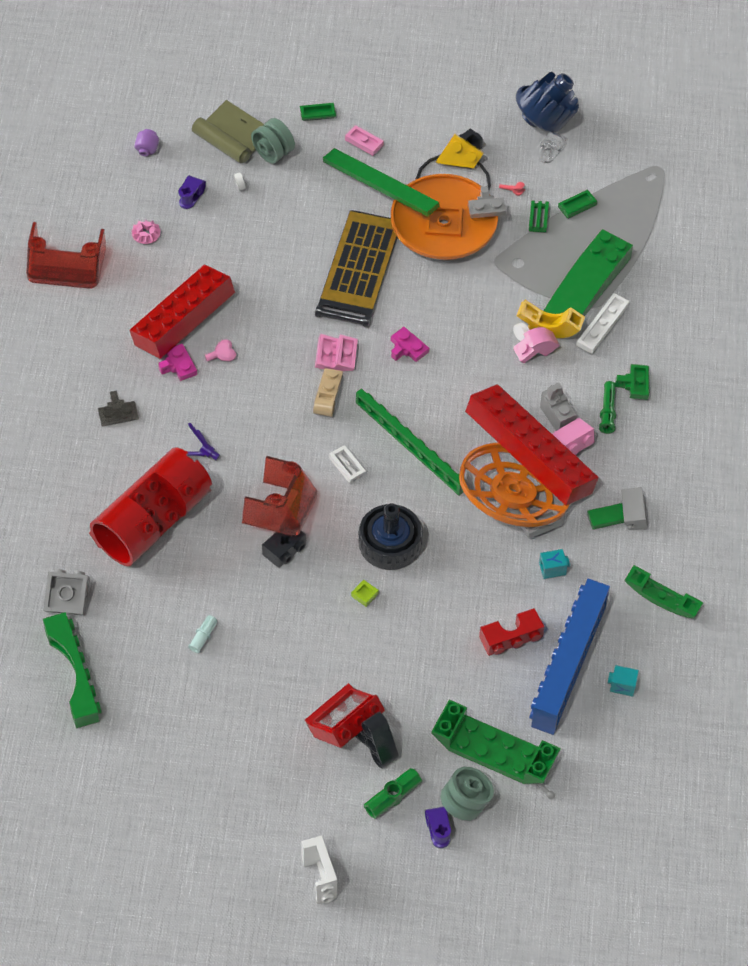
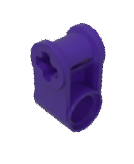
M190 175L186 177L178 190L181 208L190 209L195 205L205 191V180Z
M444 806L426 809L425 819L433 845L437 848L447 847L450 844L451 834L447 810Z

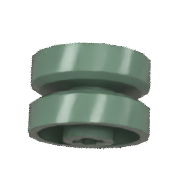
M277 118L269 119L263 126H259L251 133V140L256 151L266 162L271 164L276 163L282 159L283 155L289 154L295 148L293 135L288 127Z
M464 766L458 768L441 790L440 798L442 805L452 816L460 820L471 821L476 819L490 802L494 789L492 782L484 773L473 767Z

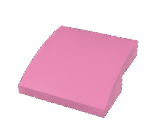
M320 334L315 368L353 371L355 368L358 339L341 334L339 338Z

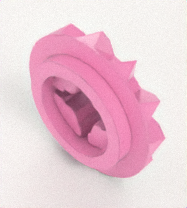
M147 220L144 222L138 221L137 225H133L132 237L135 241L142 244L153 243L160 237L159 225L155 224L153 220L151 222ZM143 229L149 230V234L145 231L143 232Z

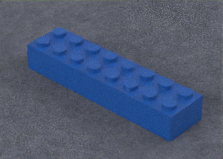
M589 578L585 585L581 584L578 600L574 601L571 609L572 614L566 620V629L560 634L558 648L554 649L551 657V665L548 664L544 674L546 677L544 681L540 682L538 688L537 698L534 697L531 704L532 710L529 718L532 719V728L551 735L555 734L606 609L610 590L609 585Z

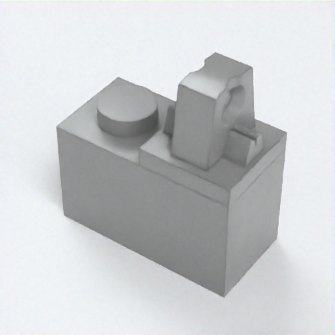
M559 382L549 386L548 390L542 392L540 408L556 431L576 420L577 414L568 403Z

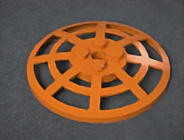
M499 443L479 446L470 451L464 458L459 472L460 485L463 492L478 509L490 517L515 526L539 527L557 521L567 512L569 505L552 504V493L523 465L513 462H501L498 452H509ZM491 453L494 462L485 465L480 470L470 464L477 457ZM504 468L516 469L520 473L505 472ZM466 469L476 476L474 481L475 490L468 489L464 480ZM496 469L498 474L493 479L485 475L488 471ZM527 475H530L531 477L536 479L540 483V485L535 486L533 482L527 478ZM480 480L490 485V491H481ZM545 491L546 502L536 500V494ZM475 497H479L489 508H487L485 505L479 502ZM486 498H494L501 505L497 508ZM531 505L542 508L532 514L527 510ZM508 508L518 509L522 515L508 513L506 510ZM548 509L559 511L557 515L548 519L538 521L535 519L546 513Z

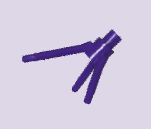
M188 423L192 432L202 443V447L199 451H187V456H206L216 461L220 454L214 451L215 448L208 444L200 430H196L191 423Z

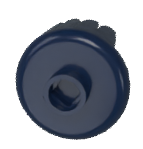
M552 71L539 81H534L532 85L520 87L516 92V102L522 112L523 119L530 126L554 133L560 131L578 112L579 104L577 97L573 99L575 95L572 90L573 80L564 73L557 75V78H555L556 75Z

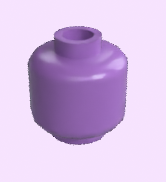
M144 129L137 134L134 147L142 156L152 155L156 153L159 137L155 131Z

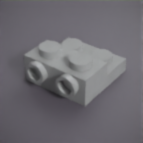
M54 569V572L48 571L43 611L84 615L85 600L89 586L88 575H85V572L74 571L73 574L66 573L62 569Z

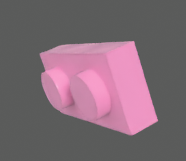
M356 125L345 135V141L372 156L384 144L383 140Z

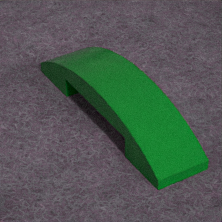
M633 565L624 581L634 591L669 612L687 618H695L703 604L702 601L687 593L684 596L651 579V574Z

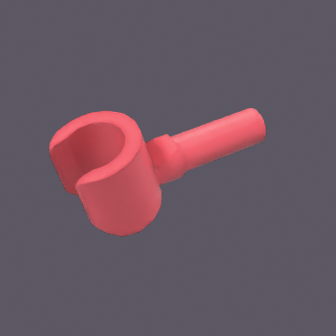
M518 182L515 186L500 184L499 188L513 191L515 195L520 196L525 191L523 188L525 184L523 182Z

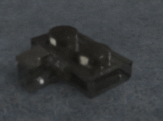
M117 390L109 392L111 402H107V406L98 408L102 427L139 419L135 401L124 403V399L119 400Z

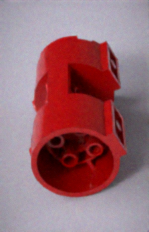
M174 447L90 523L91 531L89 534L98 548H102L109 557L119 564L131 566L170 527L212 491L210 489L212 480L203 465L198 460L194 462V460L187 456L188 452L181 448Z

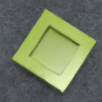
M363 579L351 592V597L367 607L379 594V590Z

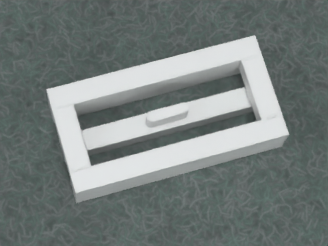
M345 445L329 453V459L350 484L353 483V480H359L360 476H366L365 469ZM342 452L352 463V465L356 468V470L358 471L357 473L350 466L349 462L342 456Z

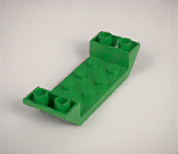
M450 699L431 731V734L448 751L522 784L544 783L561 748L543 740L538 747L467 716V707Z

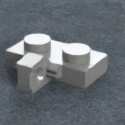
M488 186L481 187L480 196L477 197V200L468 201L470 218L506 215L504 197L494 198L493 195H489Z

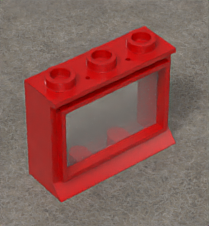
M348 683L309 715L305 722L314 738L342 748L363 730L361 726L363 721L377 712L383 713L385 709L376 694L371 695L357 690Z

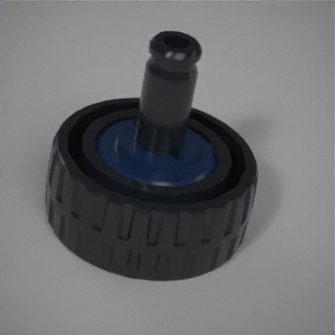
M394 503L377 506L367 512L361 520L358 531L359 549L365 560L375 567L385 570L404 568L416 560L421 552L423 543L421 521L416 514L404 506Z

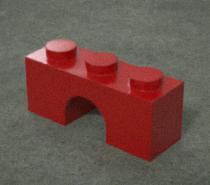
M535 608L516 614L515 625L517 629L505 630L501 627L499 621L480 627L479 638L488 656L501 654L510 648H518L530 641L536 642L543 637L544 625Z

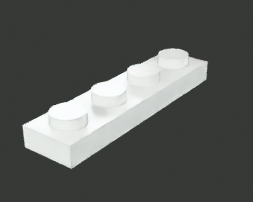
M614 293L578 339L576 346L593 354L627 309L630 301Z

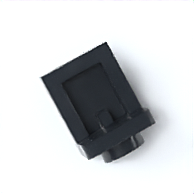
M471 128L458 135L479 150L482 149L483 138Z

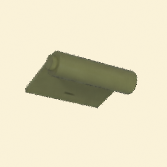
M225 100L206 120L202 117L196 119L192 125V132L237 162L244 163L256 151L251 140V133L264 124L228 100Z

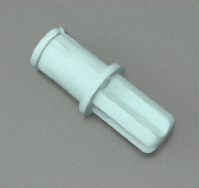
M208 615L200 629L196 630V635L188 646L191 651L199 653L206 640L210 639V633L217 623L215 617Z

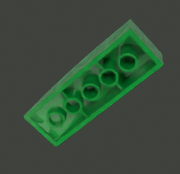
M602 229L567 273L545 307L544 312L560 314L571 307L585 316L631 259L633 245Z

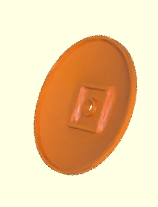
M433 174L418 178L407 184V186L439 202L440 207L428 217L395 199L393 201L391 224L396 236L410 250L425 257L450 260L474 254L488 244L497 228L498 216L470 218L468 201L477 200L482 186L462 176ZM447 220L448 223L443 224L440 221Z

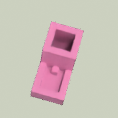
M539 327L524 333L525 339L513 348L520 361L526 363L538 352L547 356L560 345L552 331Z

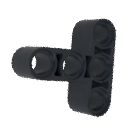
M381 712L375 713L361 723L363 730L355 738L369 748L371 756L379 768L385 767L399 757L388 721Z

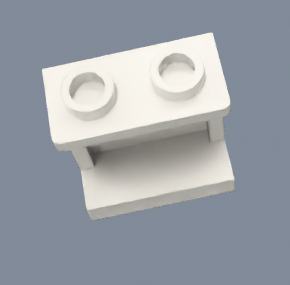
M322 835L301 841V860L303 866L316 864L322 879L315 883L317 904L329 903L337 898V878Z

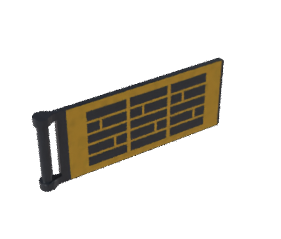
M355 210L349 211L319 303L315 310L316 317L325 316L369 327L397 239L392 228L391 218ZM323 307H329L343 311L358 313L365 315V317L323 309Z

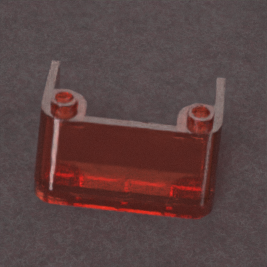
M33 222L27 247V279L32 283L87 289L96 287L99 283L106 252L105 229H101L98 243L88 242L82 246L81 252L46 249V241L38 236L37 222Z
M266 456L263 483L287 488L284 496L278 493L270 494L266 497L265 501L245 496L242 523L287 535H298L317 499V489L296 462Z

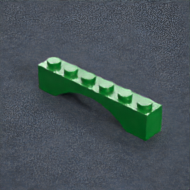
M66 612L43 618L44 630L49 645L57 649L68 659L76 674L74 692L69 701L76 729L100 722L99 714L102 713L99 702L94 700V697H96L94 685H89L88 680H91L89 670L83 667L85 658L83 652L78 651L77 647H80L78 636H73L72 631L75 628L72 619L67 618Z

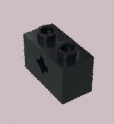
M288 521L262 544V555L276 567L280 568L283 564L289 563L297 552H301L305 548L306 534L292 522Z

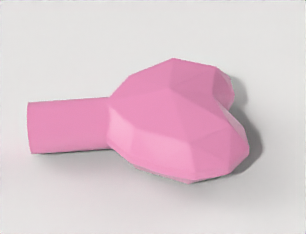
M227 339L221 340L213 352L205 354L207 362L216 358L222 361H232L236 357V352L232 349V343Z

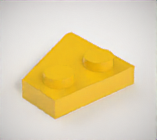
M454 134L436 160V163L474 168L484 152L457 134Z

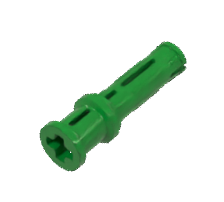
M606 381L604 384L603 409L600 411L601 423L599 424V431L604 434H611L616 429L614 424L616 419V412L614 410L616 383L613 381Z

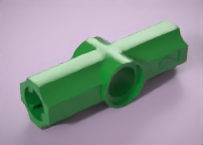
M409 768L397 779L387 782L384 789L364 803L367 814L371 818L376 819L390 807L399 805L404 796L422 783L419 773L415 769ZM389 792H396L397 794L390 795Z

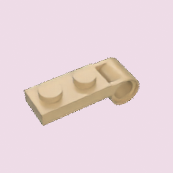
M324 369L314 402L313 414L333 416L335 400L343 377V371Z

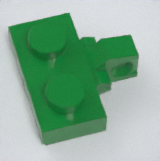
M631 364L630 374L616 376V387L630 390V398L648 400L649 366Z

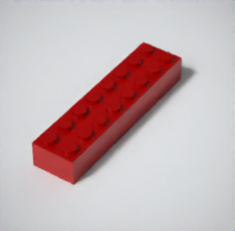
M496 384L470 396L465 412L565 506L593 494L599 477L501 386Z

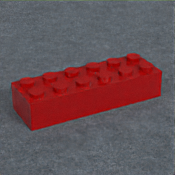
M204 264L129 330L134 345L161 359L235 293L231 277Z

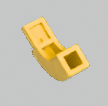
M526 299L521 302L516 315L528 324L529 330L544 327L552 331L556 338H567L577 334L581 330L585 316L571 307L563 313L551 314L542 311Z

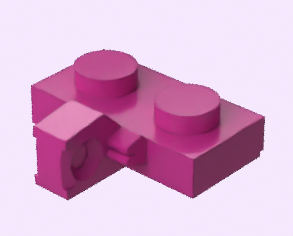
M404 326L391 336L390 341L395 344L391 350V357L395 361L405 355L417 362L429 353L430 348Z
M183 343L174 346L166 353V360L158 363L159 371L162 375L176 372L180 381L197 375V369Z

